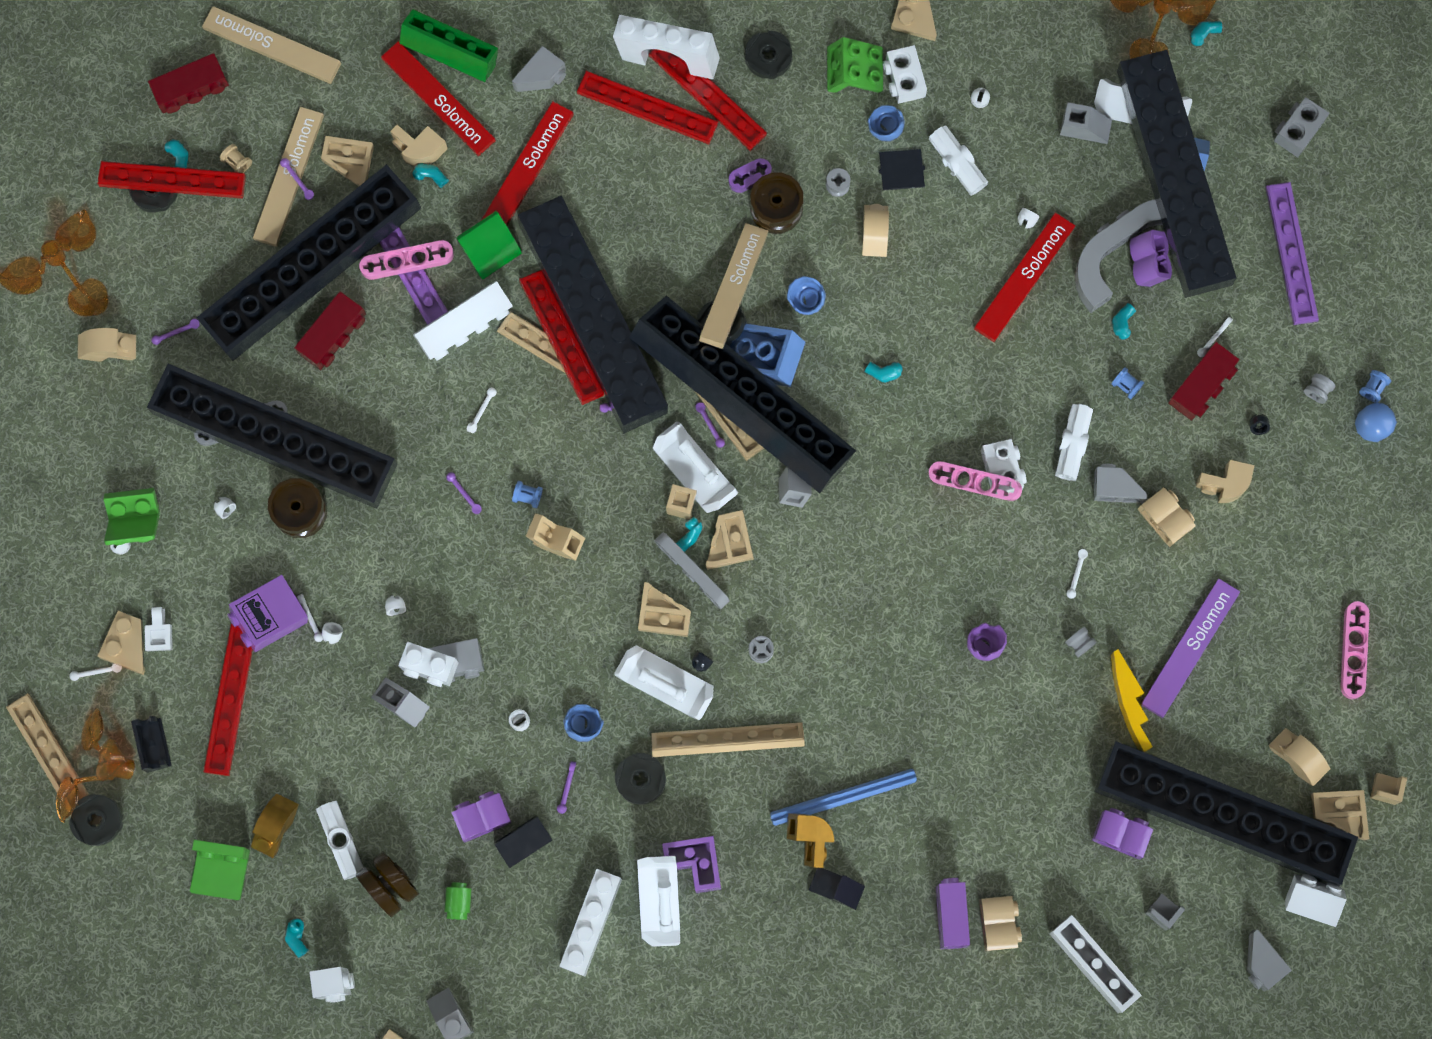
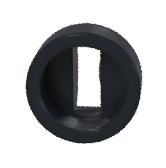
M1255 414L1251 417L1250 431L1253 434L1263 435L1269 432L1270 421L1266 415Z
M699 650L696 651L692 658V666L699 672L706 671L714 662Z

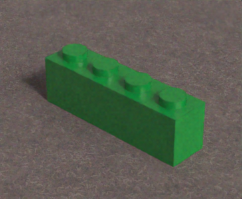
M414 9L411 10L401 26L399 44L480 81L486 82L496 66L497 47Z

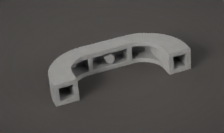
M1155 200L1147 201L1130 212L1128 209L1117 216L1116 222L1111 225L1106 223L1097 230L1098 234L1083 249L1076 267L1075 284L1081 301L1090 313L1108 302L1113 295V292L1101 277L1099 268L1101 260L1146 228L1163 225Z

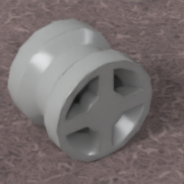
M841 168L831 170L826 178L827 191L836 197L845 195L849 191L850 175Z
M1316 373L1311 378V385L1306 386L1304 389V393L1316 402L1325 404L1328 399L1327 395L1334 390L1335 384L1326 376Z
M1083 627L1065 643L1075 650V655L1079 658L1091 649L1097 641L1094 638H1090L1088 630Z
M758 636L752 639L749 644V655L753 661L766 663L772 658L774 646L769 638Z

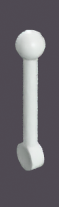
M1228 317L1206 345L1198 349L1197 354L1199 357H1204L1207 354L1209 347L1233 321L1232 318Z
M491 387L487 390V397L473 422L467 426L468 432L474 433L476 431L480 417L491 398L497 393L495 388Z
M1081 549L1078 552L1079 560L1071 588L1066 593L1067 597L1071 599L1076 597L1075 588L1083 560L1088 556V552L1085 549Z
M300 594L297 598L308 616L309 623L315 634L314 639L317 642H321L323 640L322 633L319 632L303 594Z
M113 664L110 667L79 673L72 671L69 677L71 680L76 681L79 677L110 671L118 673L122 670V666Z

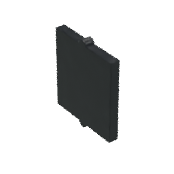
M921 149L879 152L881 168L879 169V174H881L883 191L925 187L923 172L925 166L922 162Z

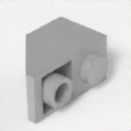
M1068 102L1063 116L1060 135L1108 144L1112 120L1093 107Z

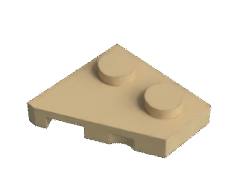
M899 0L891 29L935 41L937 34L930 1Z
M325 136L321 159L322 162L357 186H360L368 179L374 145L372 142Z
M743 510L718 515L715 534L712 538L709 557L706 561L707 570L754 560Z
M644 582L638 631L688 637L691 611L675 602L668 595L652 587L651 584Z
M118 611L98 657L144 675L142 620Z
M1364 790L1311 794L1313 819L1358 836L1361 840H1369Z

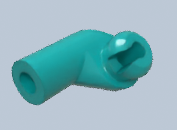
M1203 21L1198 23L1191 32V43L1194 46H1201L1209 33H1221L1222 22Z
M174 139L166 142L165 151L176 158L174 167L187 168L189 153L181 142Z
M420 163L415 166L412 172L416 180L430 177L440 188L449 182L448 178L435 165Z
M1129 303L1112 320L1113 331L1121 340H1125L1130 336L1131 330L1128 329V319L1136 312L1135 308Z
M870 362L865 369L867 374L883 383L899 378L903 371L902 365L898 362H893L891 365L882 368Z
M692 517L685 523L686 528L690 531L676 542L684 552L698 540L703 528L702 523H699L695 517Z
M295 918L287 925L285 942L295 955L301 958L309 950L301 941L304 922L299 918Z

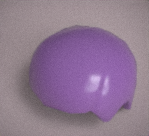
M983 623L973 628L967 636L968 650L975 658L982 661L998 658L1007 644V634L1000 625L991 626Z

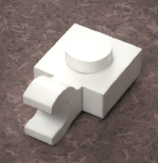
M162 607L152 608V625L145 626V651L173 650L172 625L165 624V609H162Z

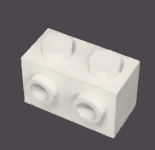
M1012 439L983 445L981 454L986 472L1015 479L1020 482L1023 490L1024 484L1027 483L1024 469L1019 468L1017 460H1020L1018 446H1013ZM988 477V481H989L990 488H991V487H992V480H991L990 477ZM999 484L998 489L1007 491L1009 494L1010 492L1013 493L1015 488L1011 487V485L1003 486Z
M407 642L398 666L404 671L403 674L408 677L418 679V676L428 679L427 683L441 687L442 684L451 685L458 661L454 657Z
M1295 874L1285 899L1286 911L1336 927L1347 899L1345 890H1342L1340 886L1329 882L1327 884L1318 882L1315 877L1307 874L1302 876Z
M335 967L310 971L313 998L326 999V1002L330 1003L345 1001V996L351 995V989L355 988L354 975L349 973L347 968Z

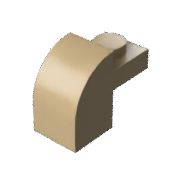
M398 125L390 131L394 139L392 143L402 151L401 154L404 161L412 166L420 163L432 164L448 149L445 140L428 126L415 140Z
M880 204L864 205L862 256L887 257L888 206Z
M114 328L90 329L78 335V359L97 362L109 357L123 360L136 359V335L118 332V329Z
M1229 460L1226 464L1223 478L1201 473L1197 479L1196 487L1201 488V492L1205 494L1216 495V492L1220 493L1218 503L1233 502L1240 498L1248 489L1255 465Z
M539 514L534 515L526 537L532 540L533 544L537 547L575 561L585 540V537L573 529L556 525Z
M1285 728L1268 745L1271 751L1290 764L1298 777L1312 786L1330 770L1327 761L1320 751L1301 734L1297 736Z

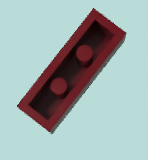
M214 53L148 81L163 114L166 112H177L181 108L180 106L187 103H198L204 96L219 94L224 91L225 87L229 86Z
M340 291L294 349L301 357L320 371L324 366H330L335 359L334 354L339 347L344 348L350 340L349 335L354 329L358 330L364 324L366 319L364 317L366 315L364 309Z
M1215 342L1168 404L1191 421L1196 415L1201 418L1210 407L1206 404L1211 397L1216 399L1224 389L1221 386L1222 382L1225 379L1230 381L1239 370L1235 366L1240 359Z

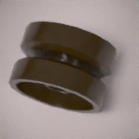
M782 172L769 173L762 176L754 184L750 201L751 216L754 223L759 228L768 230L771 234L785 233L792 230L799 223L803 214V191L800 184L792 176Z
M290 478L280 482L272 490L268 498L267 510L271 520L285 535L292 538H307L316 534L323 527L327 519V505L324 497L311 482L302 478Z
M382 851L373 859V864L380 873L379 876L370 867L366 866L355 876L377 904L392 918L402 910L401 903L394 895L395 893L404 901L411 902L419 895V892L398 863H394Z

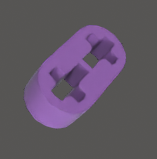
M760 158L735 169L729 175L730 188L737 193L753 188L754 184L764 176L761 173L752 175L757 171V166L761 168L766 167L765 175L772 172L771 164L767 160ZM736 176H739L740 179L748 176V178L743 180L744 185L734 184Z

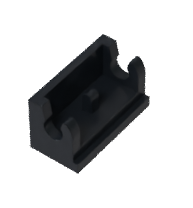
M149 716L147 720H132L131 724L141 769L149 773L171 767L172 764L162 719L156 716Z
M536 815L494 842V845L508 867L511 868L551 842L552 838Z

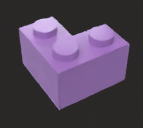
M713 836L662 844L664 856H676L677 870L692 868L696 893L721 890Z

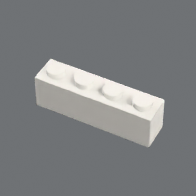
M494 281L414 333L413 336L428 359L435 358L437 361L449 353L447 351L449 347L454 344L456 347H459L469 340L467 337L474 331L479 334L490 327L489 321L494 318L499 321L510 314L508 309L512 307V304L498 282Z
M596 869L559 967L584 977L586 976L622 879L620 877Z
M1072 915L1067 917L1049 933L1117 1013H1123L1142 996Z

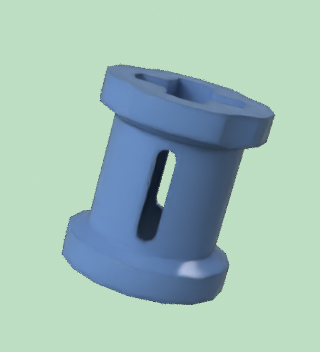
M1123 368L1111 385L1114 387L1118 386L1128 394V398L1131 400L1141 389L1144 382L1142 380L1138 381L1128 373L1127 368Z
M1372 370L1369 374V381L1365 387L1360 389L1359 393L1368 400L1378 403L1381 399L1380 394L1385 386L1391 383V380L1386 374Z
M518 481L514 489L512 502L517 503L521 501L531 504L533 508L537 509L543 488L539 486L538 488L523 485L522 481Z

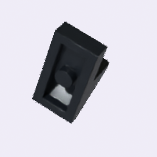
M817 868L808 891L856 910L865 886L845 875L841 876L824 868Z

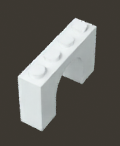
M619 15L613 38L622 60L646 65L650 49L662 50L683 59L691 75L714 79L720 57L712 33Z

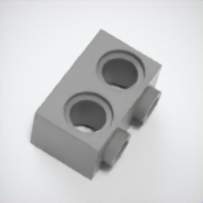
M1306 97L1301 104L1296 102L1288 113L1291 116L1287 122L1282 120L1275 130V133L1278 135L1274 142L1296 157L1300 156L1329 115V112ZM1301 114L1309 115L1311 120L1303 119ZM1288 132L1295 133L1298 138L1293 139L1289 137Z

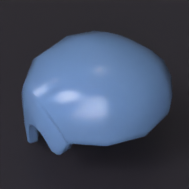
M882 105L875 109L868 118L869 131L880 141H892L897 139L903 132L905 123L903 114L894 106ZM881 124L887 129V131H884L881 128Z
M802 276L796 278L789 285L787 300L798 313L811 315L817 313L823 307L826 293L823 286L816 279Z
M1372 403L1358 413L1355 426L1357 433L1364 440L1379 442L1394 432L1397 421L1394 412L1387 405Z
M576 704L567 711L563 723L569 737L577 742H588L599 735L604 721L601 719L596 708L587 704Z

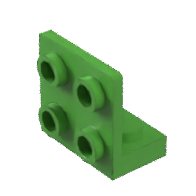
M842 37L827 46V91L838 92L847 86H852L877 93L882 92L883 48Z
M154 488L104 494L103 499L109 519L104 538L105 545H123L130 542L144 543L155 539L160 510Z
M194 840L192 850L197 852L190 892L193 894L240 900L250 850L245 847Z

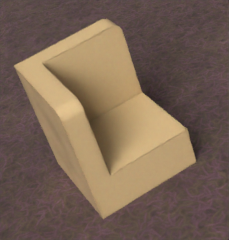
M673 484L666 506L667 514L690 520L697 490Z
M1376 773L1370 798L1393 805L1401 803L1407 777L1395 778Z

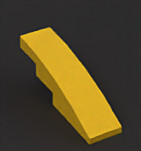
M1118 649L1111 654V662L1119 706L1137 749L1147 752L1153 746L1141 725L1146 723L1148 718L1137 701V698L1141 697L1144 692Z

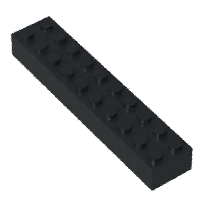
M1168 50L1121 61L1117 69L1118 78L1184 297L1187 298L1232 286L1237 277Z
M386 164L196 318L229 358L234 361L422 209L417 198Z
M562 195L518 214L519 227L593 369L623 434L668 414V404L638 345L629 338L631 331Z
M667 295L638 320L629 337L819 494L845 468L856 452L852 446L727 344H724L722 349L700 342V335L704 326Z
M169 363L147 406L152 415L376 509L397 467V462L393 457Z
M1117 741L1111 745L1094 790L1095 793L1302 875L1313 876L1317 881L1325 884L1329 882L1337 886L1342 885L1358 840V836Z

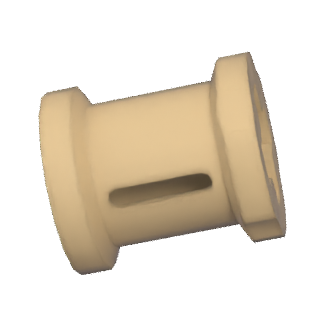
M235 144L229 145L220 155V161L231 166L234 172L244 173L252 164V160L249 157L243 156Z

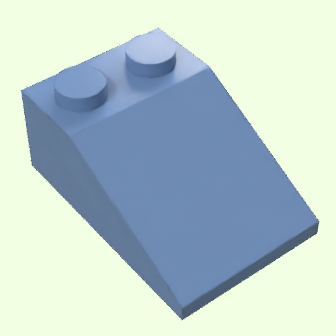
M746 324L741 335L729 347L774 384L791 387L805 341L793 330Z

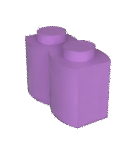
M1150 230L1130 240V254L1134 261L1133 276L1137 285L1150 287L1171 278L1172 267L1167 255L1168 240L1164 231Z
M493 791L479 796L480 801L470 804V801H466L455 806L456 811H453L452 815L464 843L511 824L499 793L494 794Z
M1110 808L1109 811H1103L1092 841L1136 859H1142L1153 829L1148 827L1149 823L1139 818H1134L1133 821L1124 817L1125 813L1114 808Z

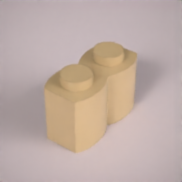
M1163 487L1143 503L1138 510L1163 541L1171 547L1196 525L1194 524L1195 519L1187 509L1183 510L1177 502L1179 500L1175 493L1171 490L1167 491Z
M1012 896L979 899L985 951L1018 948V943L1022 942L1020 927H1016L1015 917L1019 916L1017 901H1013Z

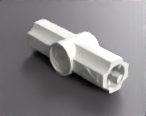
M947 126L938 128L929 136L930 142L942 156L944 166L950 168L952 171L950 174L952 176L956 175L970 195L978 193L988 185V181L974 164L971 152L965 145H960Z
M1072 404L1067 428L1064 429L1063 440L1059 447L1061 452L1055 476L1069 481H1076L1081 458L1085 454L1089 435L1087 433L1093 409L1086 405Z
M328 802L321 805L316 811L343 879H351L356 877L355 874L364 867L338 802ZM339 834H345L347 839L342 847H336L334 842Z

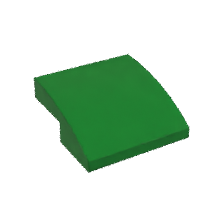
M497 211L456 237L465 255L469 258L482 280L522 254L514 237Z

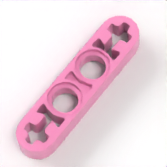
M444 240L365 256L360 261L359 268L365 278L374 280L446 265L453 260L454 251L449 242ZM440 248L449 251L445 253L443 258H441L440 254H437L440 253ZM428 250H431L432 254H435L432 255L434 260L430 261V255L428 253ZM417 252L425 254V260L421 263L412 261L413 255ZM393 257H399L402 260L401 265L397 268L388 266L389 260ZM380 260H383L386 270H383L382 267L379 266L382 265ZM368 263H373L374 266H377L374 267V272H369L368 269H365L368 268Z
M935 462L929 469L930 479L937 484L1007 501L1017 500L1022 493L1020 482L1009 477L946 462ZM943 469L945 472L952 473L951 478L936 475L937 470ZM962 472L969 474V481L966 485H960L958 477ZM985 477H990L992 487L984 491L981 488V481ZM999 484L1003 486L1011 485V487L1015 488L1014 492L1008 494L1007 491L998 489Z
M1359 601L1348 605L1344 613L1341 692L1348 699L1359 698L1366 689L1369 609L1367 605ZM1356 607L1359 608V612H1363V615L1358 618V625L1363 624V628L1349 626V624L1353 625L1355 623V615L1351 614V611L1355 610ZM1351 632H1358L1362 636V642L1359 645L1350 642L1349 634ZM1350 656L1359 658L1361 662L1359 669L1354 670L1349 667L1347 661ZM1347 673L1352 675L1361 674V677L1357 676L1355 678V686H1359V690L1355 691L1354 694H1352L1351 689H1347V685L1352 683V676L1348 677Z

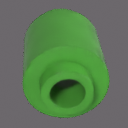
M452 882L451 887H446L444 912H447L446 919L467 920V914H470L472 889L467 888V883Z

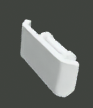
M1107 78L1101 79L1094 101L1097 111L1112 120L1132 124L1121 84L1113 83ZM1186 96L1182 97L1188 116L1192 99Z
M675 422L657 436L653 446L654 451L684 487L697 490L695 500L706 513L720 509L738 494L736 488L729 483L680 422Z
M637 645L626 651L615 671V676L622 681L697 720L702 718L713 698V685Z
M676 856L639 859L637 864L642 939L651 946L679 945L680 920Z

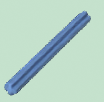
M908 769L770 813L773 825L788 822V813L812 815L915 783L917 781L916 774L913 769Z

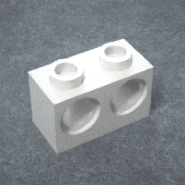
M915 45L888 51L886 61H883L885 75H890L892 83H889L891 96L896 97L898 104L926 97L927 87ZM904 62L907 66L900 68L895 63ZM908 83L913 88L907 90L902 88L901 85Z

